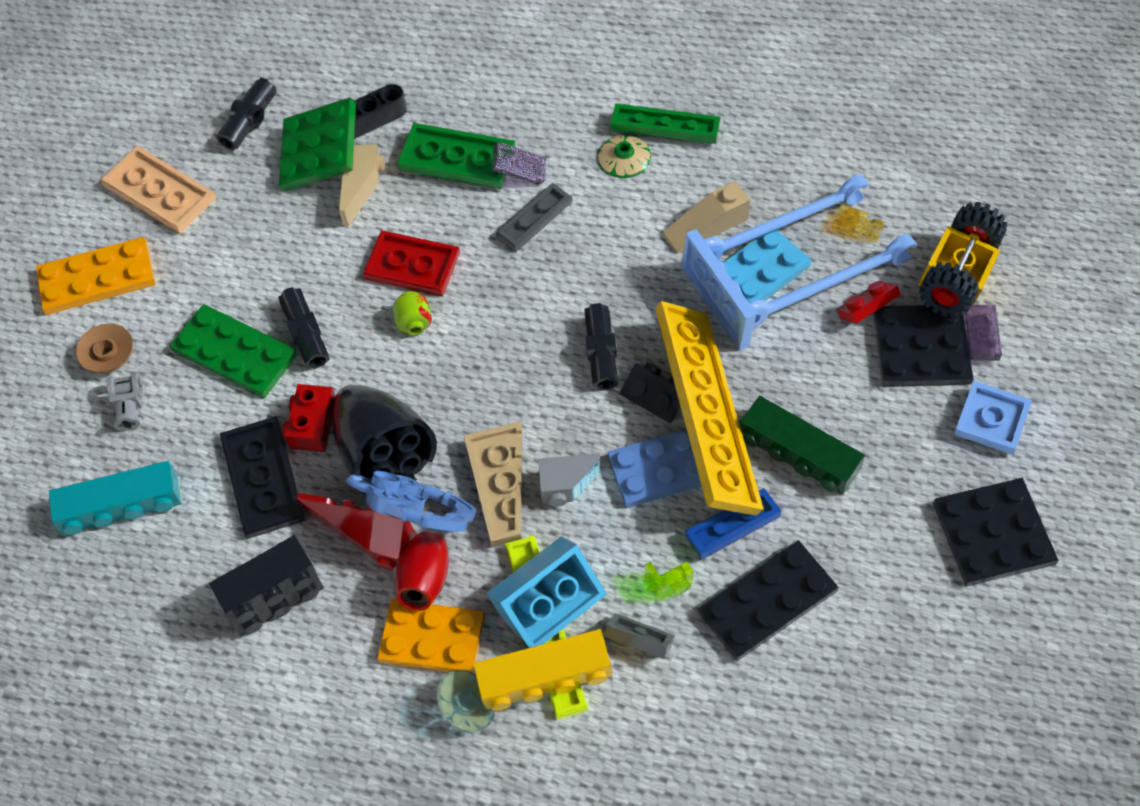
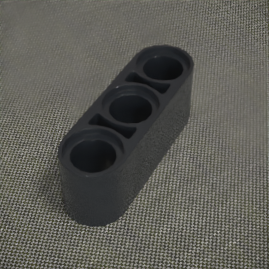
M389 84L354 100L356 102L354 139L405 115L407 106L402 87L397 84Z

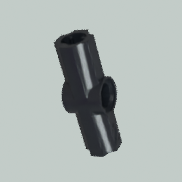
M262 77L256 79L243 99H236L232 103L229 119L216 136L218 142L225 148L233 151L238 149L252 128L258 129L262 124L265 115L264 110L277 93L276 87L268 79Z
M290 287L283 290V293L278 296L279 303L286 316L287 321L285 322L295 345L297 344L306 368L317 369L324 366L330 360L329 354L320 335L322 334L313 311L310 312L301 288Z
M595 303L584 309L587 335H585L587 359L591 363L593 388L600 391L612 390V388L618 386L615 360L617 358L615 333H612L609 307L601 303Z

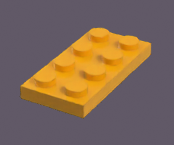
M145 236L36 265L42 308L46 315L156 285Z

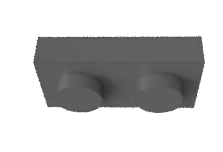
M617 613L606 624L603 634L604 637L612 639L617 645L630 646L641 650L648 657H659L662 659L665 658L672 647L675 637L673 634Z

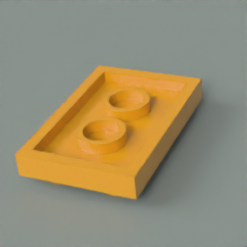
M391 599L377 659L379 663L474 675L473 663L477 660L485 613L479 610L434 604L424 611H412L401 606L396 599Z

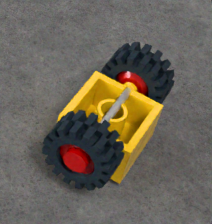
M971 202L967 203L966 207L963 205L957 212L951 227L947 226L918 283L921 301H926L924 305L927 308L930 306L934 307L932 310L934 313H937L939 310L942 311L941 316L946 317L950 313L951 317H956L957 314L962 316L965 312L972 309L1001 251L998 248L1007 231V222H1003L1005 217L1003 214L998 216L999 210L997 208L992 211L989 209L991 206L989 204L981 207V202H976L974 206Z

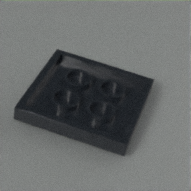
M925 305L883 306L875 311L873 316L882 387L972 384L974 378L964 315L960 316L957 314L956 317H951L950 313H948L946 317L941 316L942 311L938 310L937 313H934L932 311L934 307L930 306L927 308Z
M1023 477L935 498L933 501V506L966 587L1053 566L1059 561Z

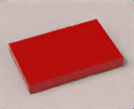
M381 230L363 272V278L369 281L443 297L459 257L460 247Z

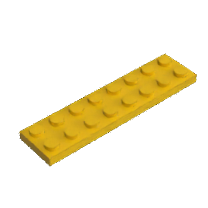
M661 301L655 307L706 505L711 508L756 516L764 509L708 314Z

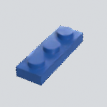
M765 488L759 490L764 510L758 515L722 510L685 530V537L701 560L781 517V509Z

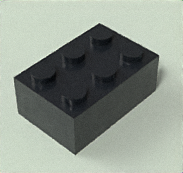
M295 535L209 583L225 615L239 636L258 631L263 623L272 618H280L286 615L291 610V607L302 601L307 602L314 599L319 594V591L324 589L311 561Z

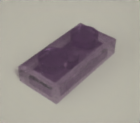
M498 142L493 146L492 171L541 185L545 182L546 157Z
M971 305L969 311L964 314L971 361H1000L1002 350L996 305Z

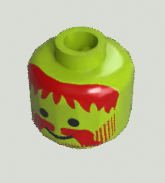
M413 291L405 292L393 303L395 325L399 331L415 336L423 333L430 326L432 315L429 302L425 296Z

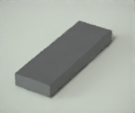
M551 183L496 232V238L517 252L573 202L572 196L556 184Z

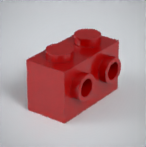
M297 384L295 395L292 394L289 401V420H285L282 431L283 437L286 438L290 449L315 452L326 451L332 426V408L335 399L332 387Z

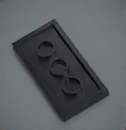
M274 416L219 433L246 539L306 521L303 508L296 499L298 490L278 417Z

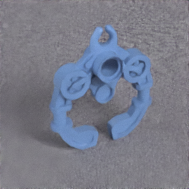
M375 471L372 479L351 475L346 480L349 486L367 494L365 503L369 504L373 511L388 516H395L404 522L409 521L421 525V528L424 529L432 528L443 531L464 532L468 523H471L476 515L477 510L468 502L453 495V492H445L433 488L430 484L418 483L416 480L406 476ZM428 499L439 502L441 506L449 507L453 510L452 513H447L445 516L434 515L429 511L423 513L422 511Z

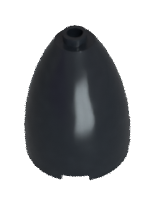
M347 385L337 392L332 408V425L338 451L350 475L372 479L375 471H384L417 480L414 475L420 472L427 462H432L436 454L437 439L429 425L404 402L379 389L364 385ZM387 458L391 459L400 471L399 473H394L393 467L386 460Z

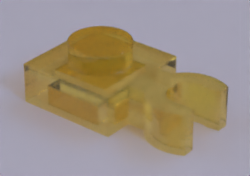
M842 204L834 219L831 230L858 239L861 233L868 240L878 242L880 233L874 232L872 229L883 231L885 222L880 219L868 220V212Z

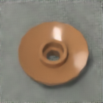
M113 323L100 324L82 335L77 344L76 356L79 364L87 371L96 374L109 373L119 369L129 360L133 353L134 342L130 332L123 326Z

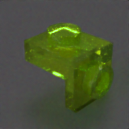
M649 561L645 563V575L642 576L647 590L650 593L655 592L658 598L662 600L672 594L678 596L688 591L691 584H693L694 571L687 561L659 575L652 562Z

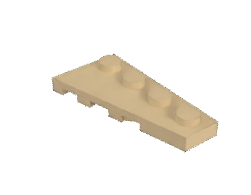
M522 421L463 435L491 546L522 539Z

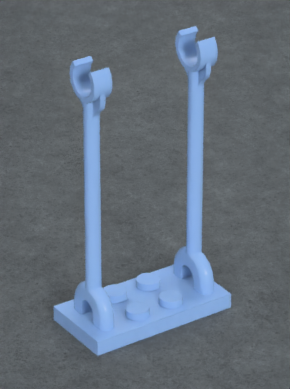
M855 175L849 178L836 193L724 240L719 237L703 239L697 229L686 233L682 269L739 351L749 347L753 329L763 323L769 314L882 264L889 265L893 263L894 265H900L912 258L907 248L915 247L917 243L909 234H904L893 240L884 252L769 302L764 300L748 302L741 293L738 282L732 280L726 272L723 261L719 259L724 251L835 204L844 205L847 203L852 206L863 201L866 197L859 189L870 185L863 175Z

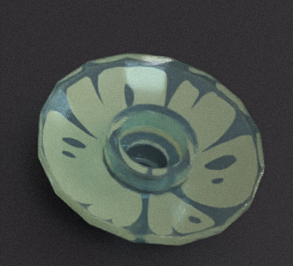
M455 670L444 676L437 690L438 706L444 718L455 728L464 732H478L488 727L494 718L495 711L485 709L476 674L468 670Z

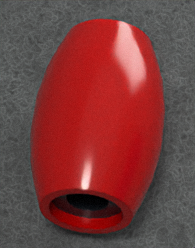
M430 531L416 534L406 545L399 558L394 581L396 599L401 606L408 610L424 611L428 609L440 595L445 585L449 570V552L447 543L441 535Z

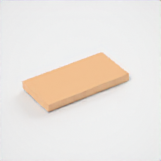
M139 146L132 149L100 180L104 187L179 234L217 198L213 191Z

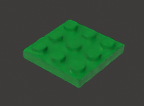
M348 97L283 119L279 187L288 191L353 171L356 102L352 98Z

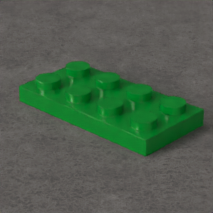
M413 122L397 163L398 170L502 189L516 149V143L514 140Z
M205 304L199 308L170 345L171 350L178 355L263 398H266L298 355L295 348Z

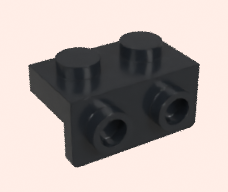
M648 361L645 365L635 363L619 395L671 423L680 408L673 376L670 379L661 375V368Z

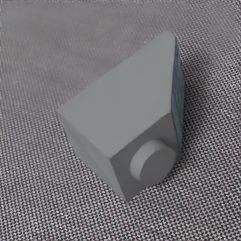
M588 454L538 459L542 504L559 507L565 505L566 502H573L601 472L600 455Z

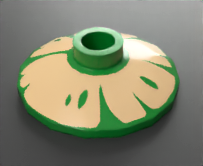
M632 135L614 136L605 141L598 152L600 167L607 174L617 178H630L639 175L646 170L651 159L649 146L642 139Z

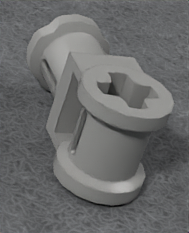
M135 372L132 373V376L117 379L113 376L108 377L107 390L110 403L116 411L113 427L121 431L136 430L140 426L137 408L142 407L143 384L140 374Z

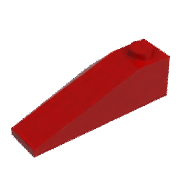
M298 493L296 498L303 509L377 561L376 564L387 570H394L397 567L404 548L416 535L409 521L404 522L395 516L380 514L373 511L369 504L366 510H363L351 501L344 500L343 505L339 506L335 501L327 497Z

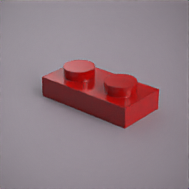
M876 281L870 284L868 289L861 294L849 297L845 304L836 310L841 320L857 324L899 297L901 293L898 285Z

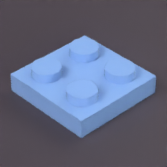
M973 380L954 435L1013 455L1032 400Z

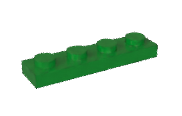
M615 103L610 126L611 131L716 144L721 116Z

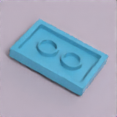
M774 230L755 238L726 260L724 265L731 279L738 282L745 299L751 302L754 300H768L811 266L812 260L779 231Z

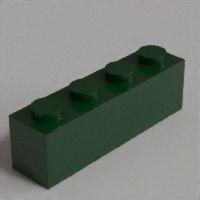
M760 395L740 421V429L745 443L753 447L758 446L762 448L774 460L788 463L794 467L797 473L804 477L810 476L820 482L823 488L830 492H838L844 495L862 468L865 454Z

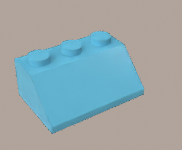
M563 537L558 538L486 593L502 619L527 648L546 643L607 595L577 544Z

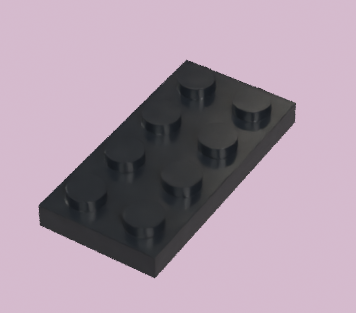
M797 540L699 607L698 613L736 662H738L838 592L839 587L804 545Z

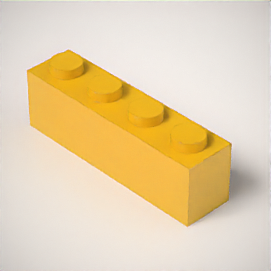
M601 629L473 663L484 707L486 710L492 709L493 711L507 709L511 706V703L522 700L524 702H534L543 698L544 694L555 691L558 694L567 693L574 690L575 686L584 683L597 685L605 682L607 677L613 676Z

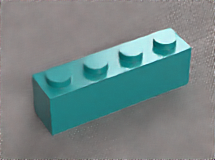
M169 460L48 490L52 523L61 534L68 535L78 534L82 529L94 526L106 527L114 521L122 519H138L143 514L154 511H169L173 506L182 504L177 472Z

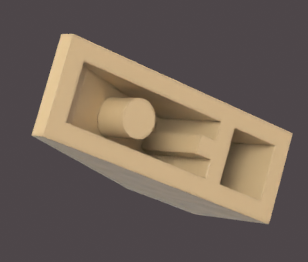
M377 144L354 145L353 171L342 174L339 213L344 227L350 226L379 184L380 172L385 171L384 155H380Z
M734 181L707 195L664 230L663 235L678 254L684 251L686 233L697 229L702 238L705 239L748 220L750 199L738 183Z

